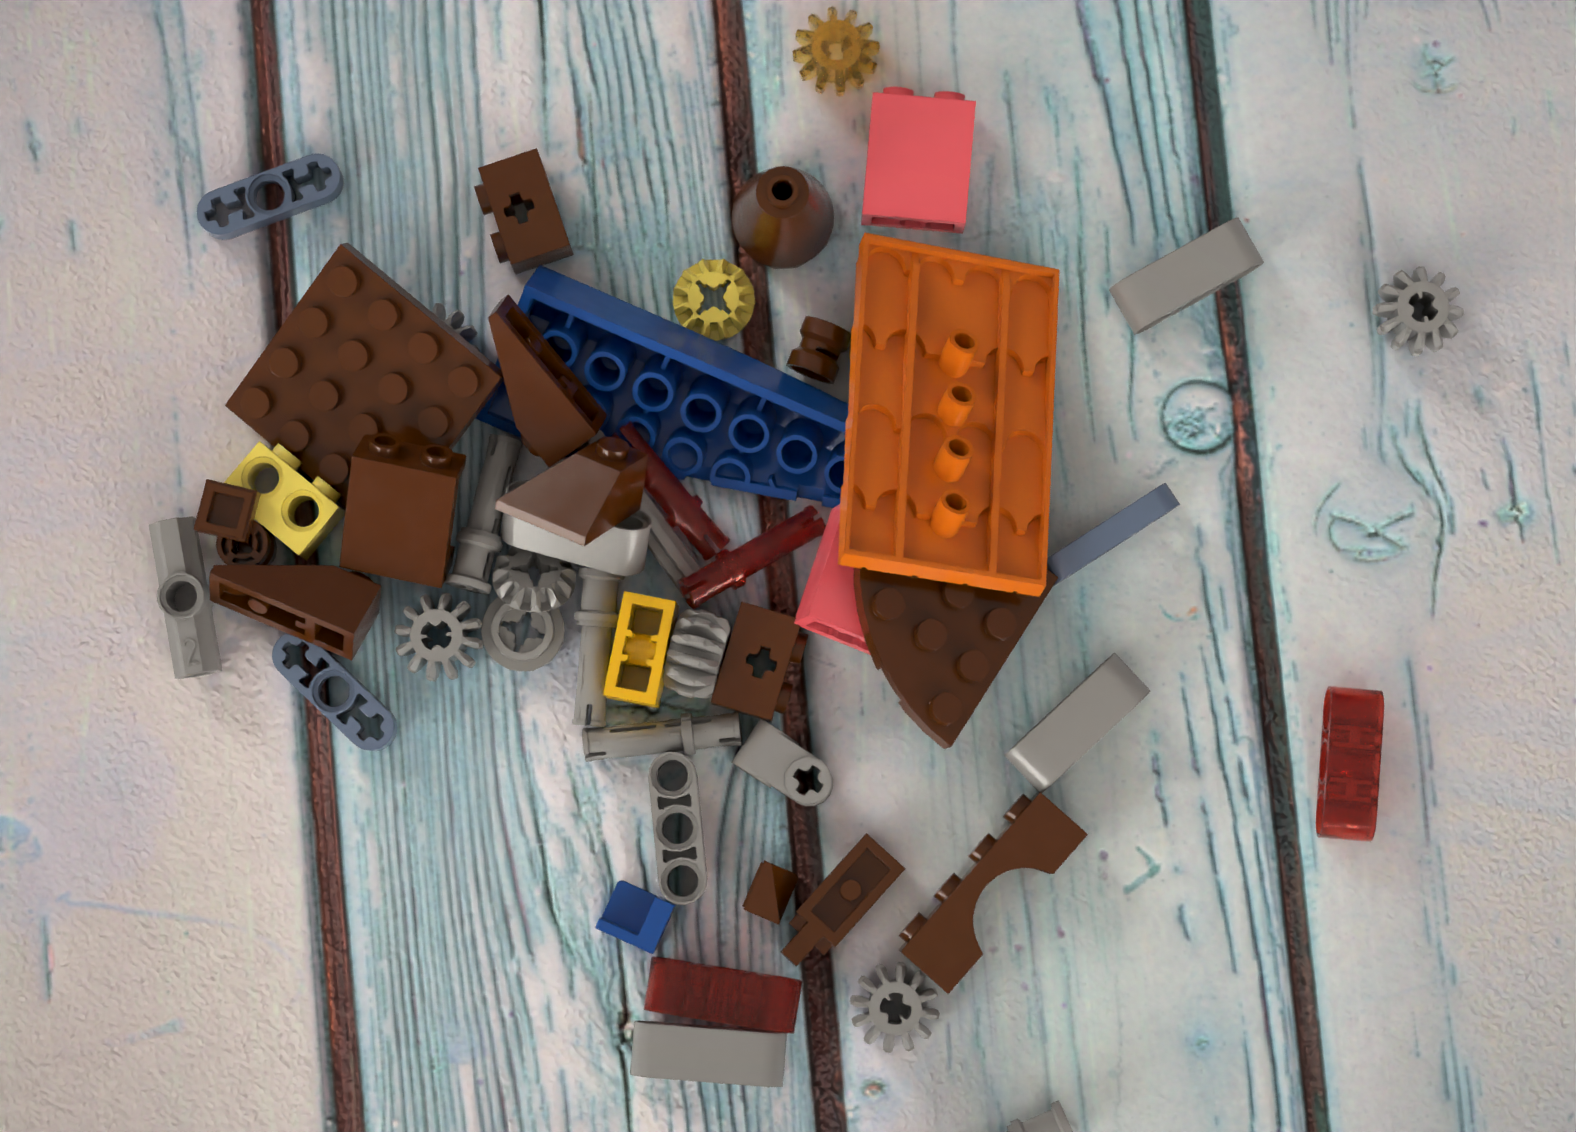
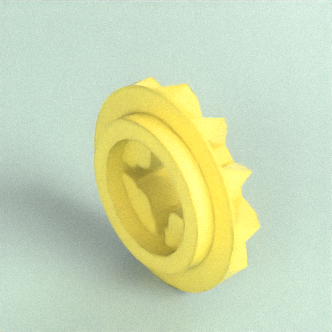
M725 259L700 260L697 264L683 271L673 289V307L680 324L714 341L725 340L739 333L748 324L754 311L755 294L753 285L742 268H738ZM728 283L729 285L726 287V292L723 295V301L730 314H727L723 309L719 310L713 306L698 315L705 301L701 288L698 285L701 284L704 288L708 287L710 290L715 291L719 287L723 288Z

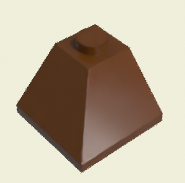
M602 437L498 498L495 509L579 545L586 546L640 510L648 454L629 447V444L620 438Z

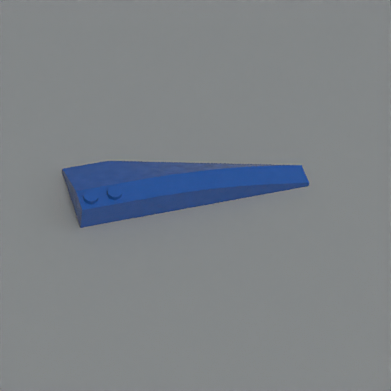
M538 266L525 284L518 306L606 412L607 417L600 428L605 437L620 438L626 441L629 447L647 453L646 469L664 472V477L685 480L686 477L710 481L711 485L792 501H796L797 497L822 502L821 506L834 508L840 504L841 487L844 479L845 425L848 417V403L681 325L547 267ZM497 358L495 365L501 369L499 359ZM503 381L475 419L521 438V433L515 425L506 386ZM575 449L565 457H569L570 455L576 453L578 450Z

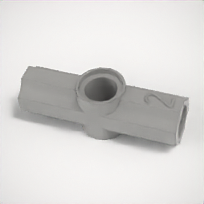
M193 516L176 517L149 524L159 582L157 602L160 609L164 612L175 679L195 678L222 671L212 614L214 602L210 601V587L207 584L199 534L193 530L196 518ZM192 584L197 593V600L191 609L180 612L174 603L175 594L182 586Z

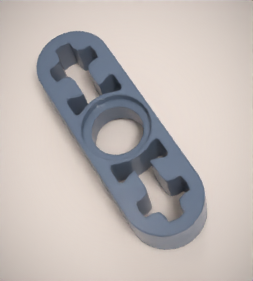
M310 154L206 193L198 203L197 218L200 225L209 235L216 239L229 240L334 201L343 189V175L334 160L327 155ZM320 167L324 174L332 173V176L325 179L326 188L318 191L313 184L298 188L303 198L297 201L292 186L286 180L287 177L294 175V180L298 185L308 182L313 178L311 170ZM267 184L280 185L284 189L285 194L282 204L274 210L260 208L257 204L258 191ZM245 193L249 208L255 214L254 217L248 218L243 209L228 215L229 224L223 227L216 220L210 221V217L216 214L215 206L219 203H223L228 209L242 206L243 203L238 196Z
M1166 483L1160 485L1048 557L1047 569L1058 577L1053 586L1179 506L1180 503Z
M288 633L277 640L272 651V660L276 669L353 744L367 751H380L387 748L394 741L397 734V721L393 713L332 654L321 647ZM306 643L309 649L306 651L305 656L315 667L320 668L323 660L329 663L328 668L315 675L309 688L303 681L312 675L302 666L295 664L289 668L286 664L291 657L286 649L291 644L302 647ZM331 677H342L349 686V696L340 706H328L322 700L321 687ZM361 695L367 700V703L358 708L370 718L374 719L381 715L384 719L380 725L384 735L380 739L370 736L364 740L361 734L365 727L355 716L350 715L346 724L340 718L357 705Z

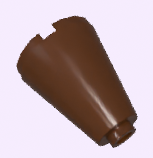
M787 166L770 168L751 177L739 190L732 208L733 232L741 247L757 263L774 269L797 268L814 258L827 245L834 226L833 205L824 186L812 175Z

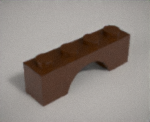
M1041 792L1036 793L1031 799L1022 794L1003 815V818L1009 824L995 839L988 833L968 855L975 863L965 875L960 878L953 873L933 896L940 903L926 918L918 912L898 935L905 941L899 951L947 994L953 990L983 955L975 936L973 916L977 900L984 888L997 876L1013 869L1032 868L1048 874H1054L1088 835Z

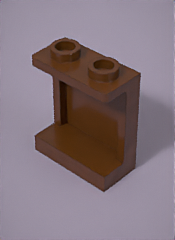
M391 434L364 435L351 459L339 567L442 588L446 574L449 573L453 565L455 546L450 545L459 479L465 468L466 455L455 453L450 448L439 444L421 446L402 442L398 437Z

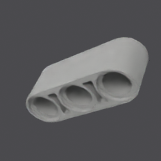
M1237 217L1127 276L1113 285L1109 291L1132 332L1136 335L1244 277L1261 266L1264 261L1240 219Z
M526 481L512 482L507 486L505 494ZM639 510L586 546H582L503 513L500 536L507 544L517 548L615 575L633 576L644 570L652 520L649 515Z
M1113 653L1004 756L1038 792L1042 793L1149 694L1150 690L1118 655Z
M666 752L653 760L648 775L658 883L661 893L667 900L674 904L686 905L695 902L703 895L707 888L708 879L698 776L695 765L688 757L679 752ZM670 761L682 763L688 773L685 785L676 791H667L661 786L658 779L661 767ZM675 813L687 815L693 825L692 835L686 842L681 844H674L669 841L663 831L666 819ZM681 865L692 868L698 877L696 890L688 896L675 894L669 886L671 871Z
M634 1021L630 1075L747 1086L783 1087L787 1033L684 1023Z

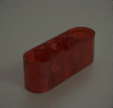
M1327 687L1323 705L1315 824L1318 838L1371 842L1374 838L1377 822L1384 720V695L1381 690Z
M652 956L643 1009L662 1014L793 1034L795 1032L802 980Z

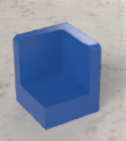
M621 880L617 882L602 917L599 918L595 928L654 954L677 904Z

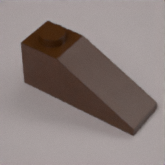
M508 294L499 301L489 315L488 320L516 428L521 433L522 442L528 451L534 456L541 457L550 468L594 437L605 421L607 414Z
M214 565L209 573L210 601L351 661L380 610L381 585L374 583L363 573L357 571L348 572L334 565Z

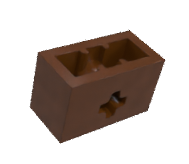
M537 148L478 168L483 183L474 186L483 215L494 214L499 231L490 234L500 264L510 261L516 275L537 268L539 265L543 266L574 255ZM523 203L528 211L527 217L529 221L519 224L515 217L516 211L514 206Z
M741 601L711 699L712 705L771 723L775 712L785 715L793 689V684L784 682L790 662L800 665L809 636L799 632L801 627L794 624L795 617ZM761 650H766L770 652V662L776 664L777 667L775 671L766 670L762 679L754 677V668L752 665L747 664V660L749 657L758 658Z

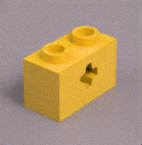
M624 591L603 692L605 697L612 700L660 708L664 688L662 679L663 668L680 608L676 601Z

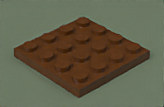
M343 243L336 249L225 406L272 446L275 447L279 443L302 462L299 468L314 480L319 476L342 496L338 501L346 507L351 459L364 435L391 434L398 437L402 442L421 446L439 444L452 450L504 379L502 371L498 366L352 245Z

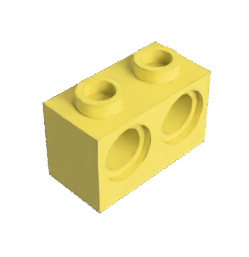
M259 441L224 483L256 490L255 480L257 475L266 468H275L279 475L278 484L271 492L260 495L254 519L297 555L308 560L345 516V511L336 504L342 495L319 476L312 483L296 471L302 462L279 443L273 450H270ZM308 500L316 501L319 513L315 522L305 527L298 526L294 518L298 505Z

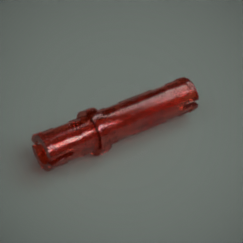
M631 420L619 428L621 433L632 444V448L648 454L644 487L668 514V517L665 519L672 528L678 526L702 555V559L704 561L709 560L716 555V552L703 536L708 535L720 550L730 542V538L725 536L715 522L700 507L703 503L701 498L697 494L690 495L678 478L674 476L636 430ZM614 432V433L610 436V437L620 438V437L616 434V432Z
M809 505L803 511L731 552L728 549L720 551L715 555V561L689 576L677 580L682 596L690 595V598L686 600L687 604L692 609H696L700 604L730 587L737 590L745 585L747 577L815 538L823 536L826 527L824 520L820 517L814 521L813 518L819 512L812 505Z

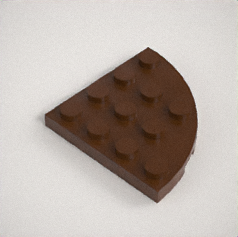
M853 567L857 613L864 640L877 670L882 669L891 688L899 697L900 701L898 703L904 712L925 734L943 749L952 747L1057 581L1058 577L1048 569L1046 587L1040 597L1018 594L1016 591L1011 593L967 586L966 583L961 585L917 578L916 575L911 577L867 570L865 567Z

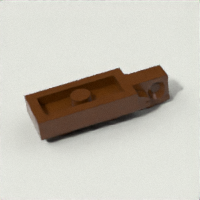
M866 833L797 909V914L789 924L798 933L781 950L782 955L795 966L814 947L825 955L832 946L836 947L906 868Z

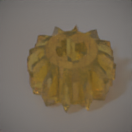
M832 6L828 8L826 22H823L816 14H811L808 17L811 31L806 29L797 30L795 40L802 46L793 50V61L805 64L799 71V77L802 81L818 76L815 85L816 92L823 93L829 82L835 83L836 95L843 96L845 94V81H849L854 88L859 90L864 87V78L861 73L874 74L876 72L877 63L870 57L879 53L880 44L878 41L868 39L873 32V26L870 22L854 27L857 19V12L854 10H849L844 20H837L838 12ZM831 44H841L842 59H831V52L829 51Z

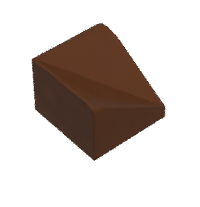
M764 860V863L761 862L742 905L744 910L779 925L798 881V876L791 871Z

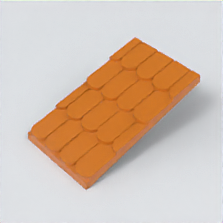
M864 233L859 244V255L856 262L854 323L851 328L849 406L845 425L844 479L840 498L838 565L854 568L865 567L867 570L911 577L916 575L917 578L961 585L966 583L967 586L1011 593L1016 591L1018 594L1040 597L1046 587L1060 269Z

